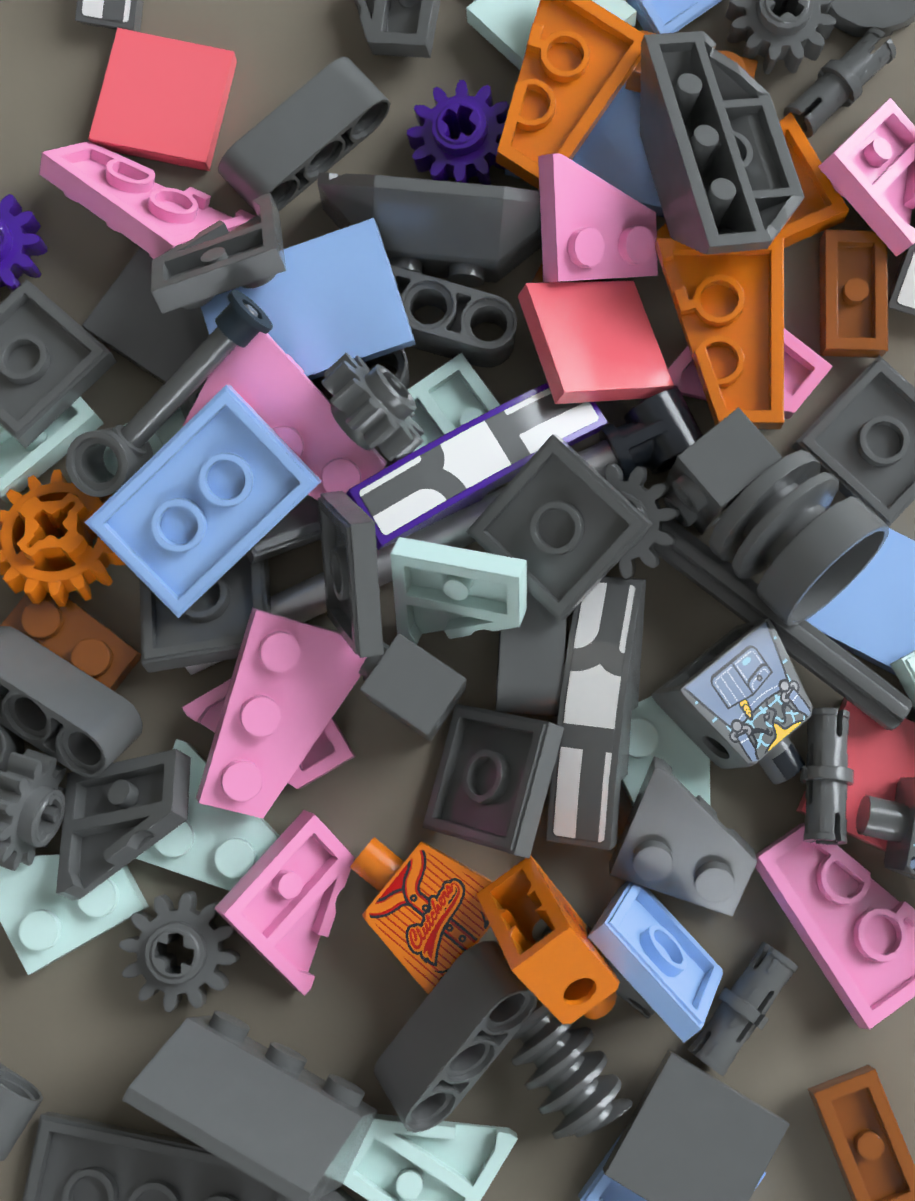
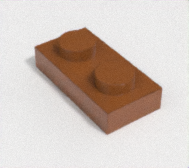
M826 229L820 237V356L877 358L880 355L883 357L888 351L887 246L874 231Z
M47 593L45 599L39 605L33 604L25 594L0 625L10 626L19 630L113 691L119 687L141 659L139 651L70 598H68L65 607H58L50 593Z
M866 1065L808 1088L852 1201H915V1165L876 1069Z

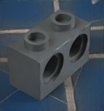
M738 407L677 456L664 482L669 486L666 493L667 496L664 497V503L666 507L676 508L680 511V515L675 518L680 524L685 527L693 524L702 535L721 519L727 508L749 484L783 457Z
M398 633L390 646L383 642L384 655L366 658L359 670V674L363 676L365 681L360 690L369 701L431 742L465 692L467 679Z

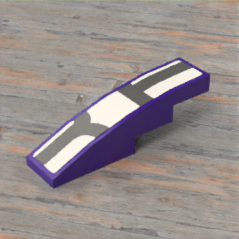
M547 382L412 452L352 487L346 494L375 521L376 546L380 550L396 542L399 537L405 538L481 501L490 490L511 481L552 434L560 436L569 446H572L597 434L608 422L596 402L555 404Z

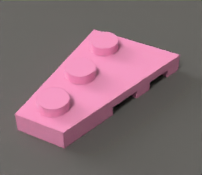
M90 141L42 152L39 175L62 190L66 197L80 203L105 221L109 228L122 233L147 251L153 259L177 245L190 241L199 232L219 220L225 223L228 232L255 217V215L242 209L236 212L235 217L209 207L211 196L195 188L189 187L185 191L157 184L154 182V170Z
M259 332L245 348L237 345L208 376L183 424L184 426L225 385H231L322 481L308 494L316 500L320 497V493L336 491L347 493L352 487L383 470L387 463L375 448L370 451L365 450L347 436L331 413V406L333 404L304 374L305 371L289 354H286L268 333Z
M252 608L196 799L198 802L208 806L264 818L360 678L359 670L367 657L360 658L355 654L337 631Z
M805 823L799 824L756 854L757 864L755 868L857 1026L862 1029H871L915 997V909L905 901L899 902L871 878V873L838 845L815 844V842L808 843L803 841Z

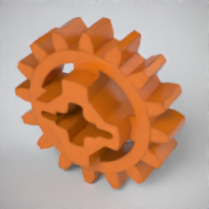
M60 469L53 470L49 484L42 485L34 475L28 477L30 491L21 495L19 492L10 489L6 495L13 506L9 511L0 510V575H4L2 579L15 594L24 590L31 602L37 605L45 599L47 593H50L58 607H65L69 592L76 590L85 601L92 599L89 585L97 580L101 584L110 586L113 580L106 570L110 564L125 565L99 537L93 547V539L97 535L85 523L112 495L104 497L89 496L81 492L72 482L68 483Z

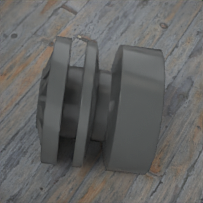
M803 450L786 455L749 484L727 508L716 524L709 540L711 551L722 561H732V570L739 578L748 579L766 570L757 587V595L787 626L798 625L828 605L866 568L889 535V526L859 498L848 497L830 507L839 490V480L831 473H820V462L809 452Z

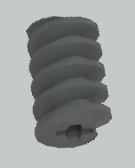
M537 998V1004L532 1014L511 1039H521L524 1044L511 1059V1062L514 1066L528 1063L536 1065V1071L524 1085L527 1090L543 1087L549 1088L551 1093L538 1110L541 1115L562 1111L564 1118L553 1130L552 1135L554 1138L560 1139L573 1135L576 1137L585 1136L601 1129L623 1115L632 1107L633 1102L628 1098L614 1099L621 1089V1081L618 1076L614 1074L598 1076L607 1065L608 1058L604 1052L598 1050L583 1053L593 1041L594 1034L592 1030L588 1027L569 1029L572 1024H562Z

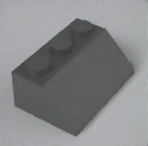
M214 1011L212 1016L186 1018L130 1084L122 1101L291 1201H317L341 1187L378 1111L362 1101L365 1092L354 1083L342 1077L329 1074L327 1079L324 1080L304 1069L307 1059L285 1045L271 1042L267 1048L247 1037L250 1027L232 1015L221 1011Z

